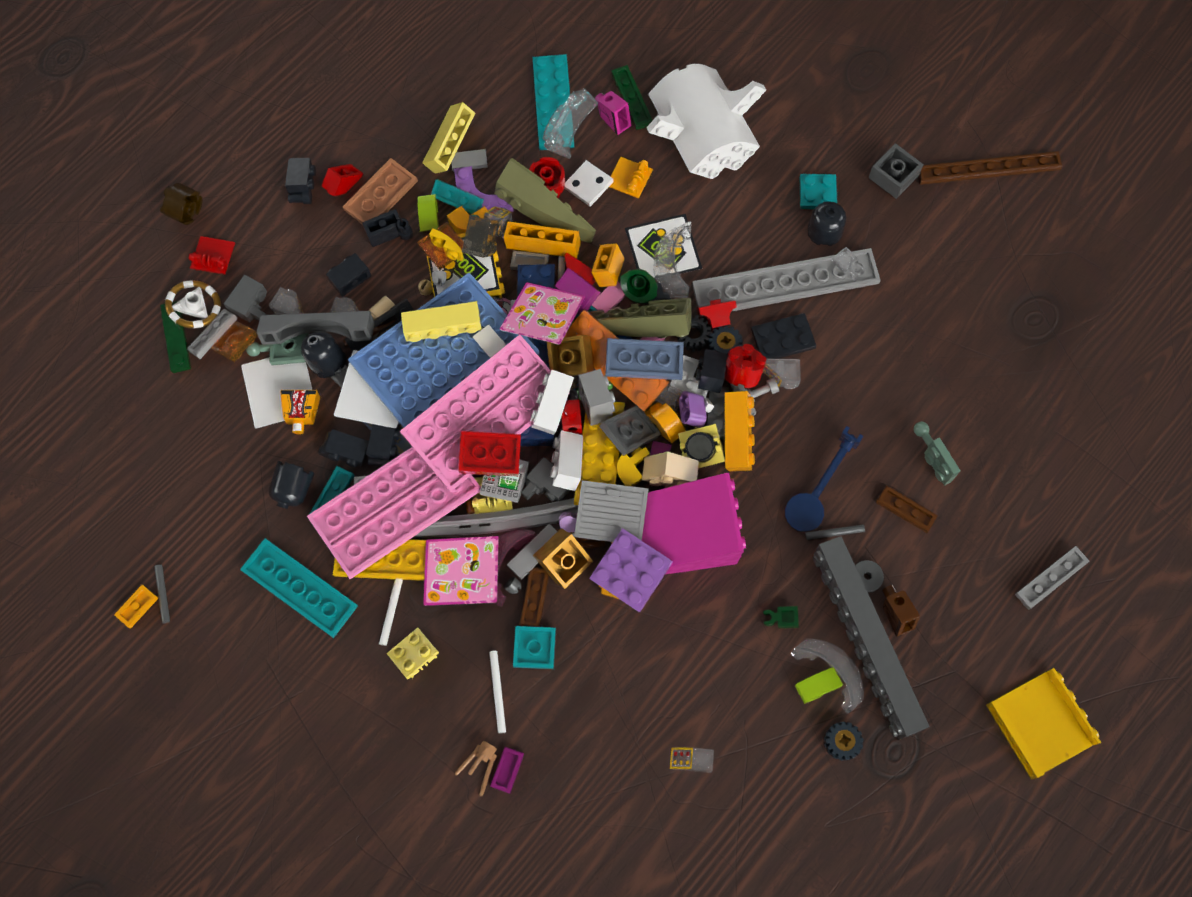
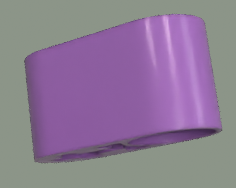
M688 391L682 392L679 398L681 422L698 428L703 427L707 418L704 397Z

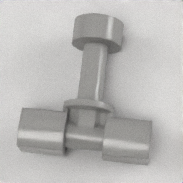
M774 378L766 380L767 385L753 391L749 388L745 389L744 385L738 384V386L730 383L733 392L748 391L753 398L767 392H771V394L779 392ZM751 408V415L753 416L756 415L755 408Z

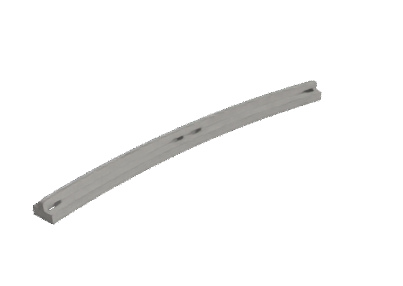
M574 498L498 512L443 516L412 538L478 535L559 523V517L563 512L577 513L578 505H574ZM490 523V526L479 527V524ZM471 525V528H460V526Z

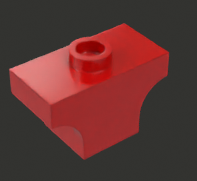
M721 299L711 300L709 305L699 306L696 309L698 315H704L708 319L711 328L730 325V313L733 309L737 308L736 300L721 302Z

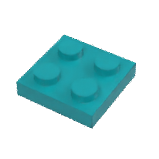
M800 174V209H815L818 204L827 201L837 203L836 174Z
M516 626L513 667L554 669L556 628Z

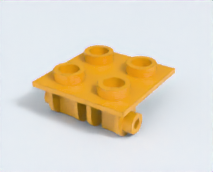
M620 157L611 175L614 182L609 187L639 199L653 169L648 167L646 160L636 163Z

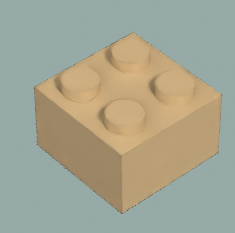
M668 451L644 458L642 480L649 482L652 486H665V488L696 481L699 461Z

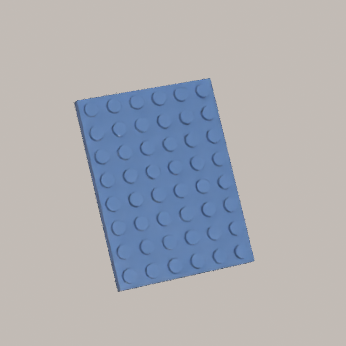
M470 273L417 309L422 310L477 301L482 329L490 325L506 345L518 336V334L500 330L507 314ZM400 321L350 357L348 361L402 427L405 428L488 361L490 357L473 338L479 331L475 333H459L456 336H440L437 339H421L418 342H406L402 321ZM521 335L538 355L539 350L527 336Z

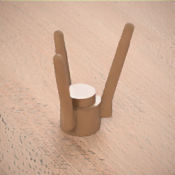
M482 741L481 745H477L472 754L455 772V775H458L476 756L477 759L468 772L469 775H472L481 760L486 763L489 760L479 793L480 796L484 794L493 763L497 758V755L494 754L497 749L486 741Z

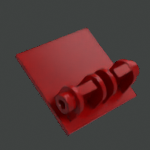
M200 236L196 251L189 254V260H192L190 269L225 275L235 242Z

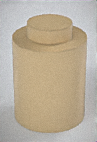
M384 296L368 311L371 312L373 320L389 311L395 304L387 296Z

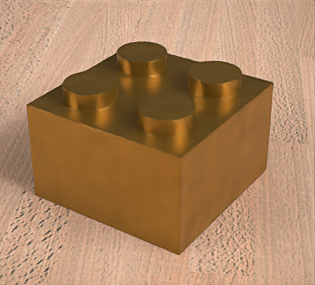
M590 336L564 337L561 344L547 342L550 370H555L569 376H578L594 371Z
M562 528L533 555L552 580L564 589L593 562L573 535Z

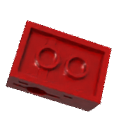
M461 431L459 473L518 477L521 434Z

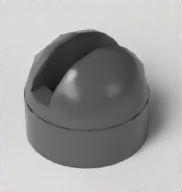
M513 576L506 582L504 589L511 594H517V589H521V583Z

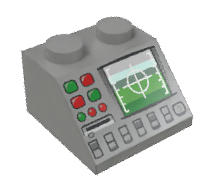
M519 460L518 477L484 475L480 495L518 503L525 485L524 483L527 480L529 462Z

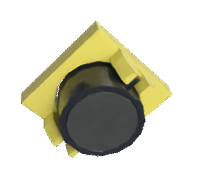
M716 424L678 433L682 456L698 460V468L725 462Z

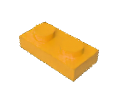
M141 585L114 615L131 629L157 601L158 597L147 587Z

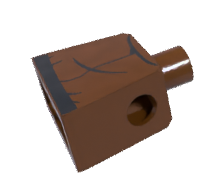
M893 585L885 587L882 590L886 597L883 609L896 636L898 637L915 630L920 615L904 590L896 592Z

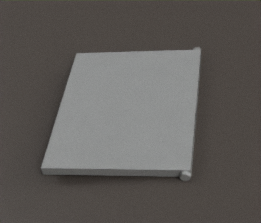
M582 480L573 537L614 542L623 528L642 541L648 488Z

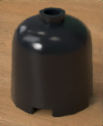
M831 201L822 202L817 205L812 212L807 227L808 236L812 242L817 245L823 244L828 246L839 242L846 223V212L843 207Z
M316 331L307 335L303 340L301 354L312 372L318 377H333L340 367L343 369L346 363V355L330 334Z
M277 461L269 486V496L277 502L276 506L288 509L289 506H299L305 500L315 473L309 471L307 474L306 471H303V467L287 462L283 466L281 461Z

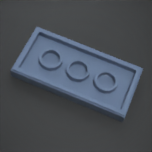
M607 338L605 375L608 377L682 380L684 342Z

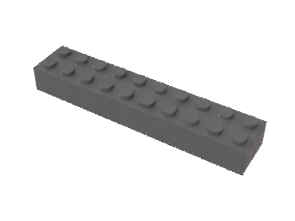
M842 536L819 544L814 552V564L822 572L821 579L824 585L829 587L830 599L833 604L836 603L839 609L837 611L838 617L847 627L846 634L849 640L854 642L856 647L854 649L855 654L864 664V674L867 679L870 678L873 684L871 688L876 698L879 697L882 704L880 709L884 717H888L891 724L889 729L892 735L901 740L930 727Z

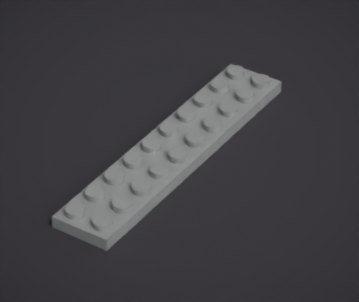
M869 248L692 281L697 307L709 305L711 300L721 299V302L736 300L737 308L732 311L875 285L879 284L881 280L872 249Z

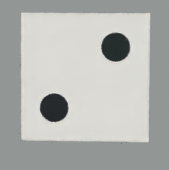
M586 160L565 182V189L591 207L614 181L612 177Z

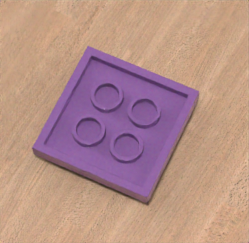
M622 528L589 579L638 612H641L673 561Z

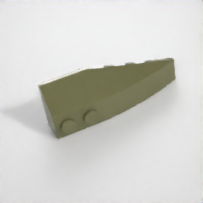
M511 158L496 182L494 194L534 221L546 227L579 231L580 240L591 243L596 230L579 214L575 215L567 202L562 203L556 197L558 194L554 190L550 191L544 185L545 181Z
M691 298L649 301V305L640 307L638 303L631 304V307L628 309L614 307L605 313L604 310L589 312L614 335L666 338L667 336L684 337L689 335L691 329Z

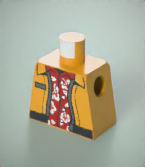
M281 390L283 418L286 424L292 425V433L303 434L304 425L314 424L320 395L317 390Z

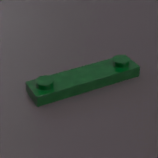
M628 65L611 70V75L622 99L628 103L630 117L636 130L647 127L653 120Z
M162 304L160 307L170 370L172 373L190 370L191 363L189 351L187 350L185 327L175 323L167 314L165 304ZM174 311L181 319H183V315L181 312Z

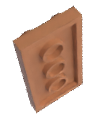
M390 158L343 206V209L362 224L364 221L387 213L418 182V179Z

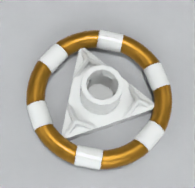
M189 280L175 285L168 292L165 299V309L169 317L178 325L186 328H201L209 325L218 316L221 309V301L217 291L210 285L201 281ZM197 287L172 306L174 297L180 290ZM201 289L205 290L214 301V306L209 316L207 315ZM174 311L198 317L203 320L186 321L184 319H181Z

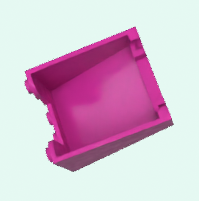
M729 473L648 492L642 541L673 561L666 574L738 563L742 553H744V548H746L745 537H741L740 533L742 520L741 517H737L736 510L739 509L737 498L733 496L735 483L734 479H730Z

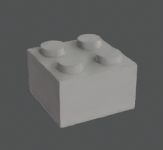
M601 369L578 375L579 396L590 425L600 424L612 418L613 412H615L613 404L615 397L613 392L608 390L609 382L607 376H603Z

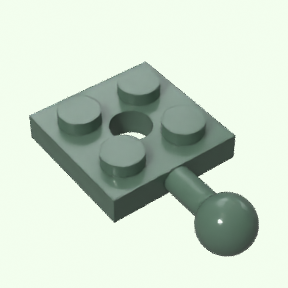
M309 333L295 336L281 344L259 345L257 342H250L246 346V352L254 357L259 355L260 352L270 351L269 362L272 366L304 363L306 361L301 354V345ZM290 342H293V343H294V345H293L292 348H290V349H286V348H285V346H286L288 343H290Z
M922 421L914 425V433L922 437L928 446L924 452L926 462L932 465L936 478L940 482L942 481L944 486L951 483L961 470L940 437L933 441L929 435L928 424Z

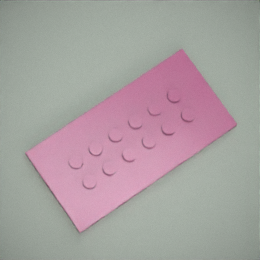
M518 335L409 423L400 433L447 489L452 492L472 475L459 473L461 431L522 434L533 424L530 419L533 410L537 411L539 404L536 401L539 392L543 393L545 386L542 383L545 374L549 375L551 370L525 339Z
M411 447L307 517L349 579H351L479 493L481 487L471 475L450 492L414 448Z

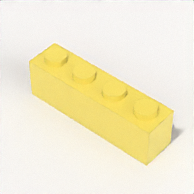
M463 102L450 106L422 162L435 174L448 170L475 112Z
M477 301L401 313L406 342H418L421 339H437L440 336H456L459 333H475L482 330Z

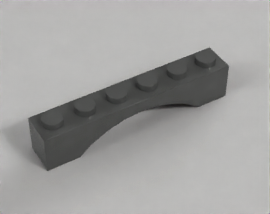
M370 311L261 315L257 334L262 345L281 344L295 336L316 331L338 333L352 341L372 340L375 323Z

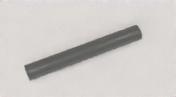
M862 524L805 532L806 540L861 533L865 532V527Z
M155 565L162 623H169L170 616L163 566Z

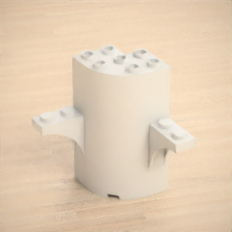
M702 64L686 65L685 69L679 71L677 68L667 74L650 91L648 95L659 115L646 128L651 134L673 140L690 173L713 179L724 168L739 169L760 147L742 115L761 97L766 88L764 85L752 81L742 89L729 91L716 69Z

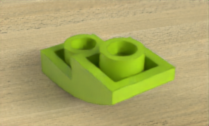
M436 194L419 196L418 216L420 231H431L432 228L439 230Z
M834 667L797 683L795 687L805 704L842 687L843 683Z

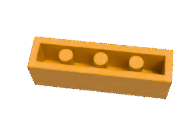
M507 222L504 233L506 249L563 257L568 253L577 258L581 244L579 231Z
M748 391L725 392V468L728 471L752 470V465L755 464V455L752 453L755 438L754 434L751 433V427H754V416L751 415V408H754V398L751 397Z

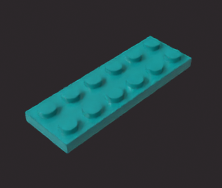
M567 54L533 57L539 149L575 148Z
M266 538L240 569L332 638L336 636L358 607L357 604Z

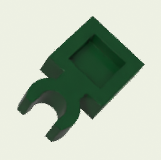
M798 606L777 607L778 613H774L771 610L763 611L764 615L772 617L770 621H764L765 626H772L778 623V628H799Z

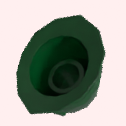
M634 269L621 275L620 286L630 300L637 303H648L657 297V283L654 277L646 270Z

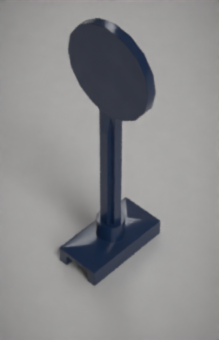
M846 426L839 439L842 441L839 446L840 449L812 494L800 493L788 501L785 508V518L793 529L800 532H809L816 529L822 523L824 507L818 498L845 454L850 452L852 448L857 449L863 435L860 434L858 438H855L853 434H848L850 428Z

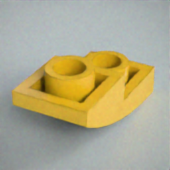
M432 228L429 234L431 242L436 247H443L445 255L449 259L463 261V253L458 244L446 234Z

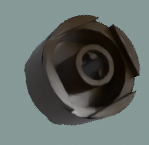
M176 183L172 187L168 186L164 190L165 198L160 212L184 225H189L194 221L192 219L194 214L198 215L203 202L202 196H199L201 193L181 183Z

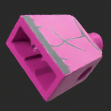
M612 91L605 95L599 93L596 96L595 102L598 104L601 118L617 135L631 126L629 106L625 100Z

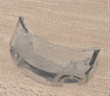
M586 89L573 92L568 100L560 105L550 118L543 135V139L546 141L544 147L547 150L570 159V146L576 130L585 117L598 104Z
M691 222L670 230L659 241L654 252L653 272L657 283H661L662 288L670 297L688 298L689 285L685 283L678 272L675 250L676 248H681L682 242L685 239L690 240Z
M805 639L793 649L791 654L797 660L809 658V660L813 661L818 656L824 659L831 667H834L836 673L843 679L846 685L841 691L842 695H844V702L841 707L848 714L863 700L864 688L860 672L854 661L838 646L819 639Z

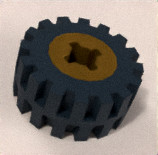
M725 325L724 328L720 326L711 333L708 348L712 351L726 353L728 357L732 348L742 346V336L732 326L728 328V325Z
M836 723L826 732L824 737L825 748L835 759L841 761L850 760L856 757L863 748L864 740L861 736L862 733L852 723Z

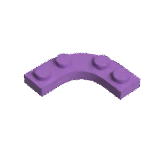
M472 166L454 169L457 188L483 198L482 207L485 206L487 210L496 206L489 213L514 212L513 207L497 195H486L475 187Z

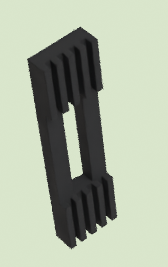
M404 299L375 319L374 328L395 315L398 320L381 330L380 333L386 331L385 329H391L402 321L401 313L415 310L409 301ZM348 337L344 339L352 352L353 350L360 351L370 344L371 341H352Z

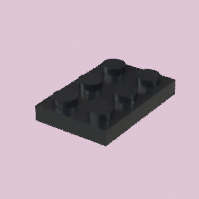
M805 313L756 325L751 328L757 349L767 358L766 362L816 349V343Z

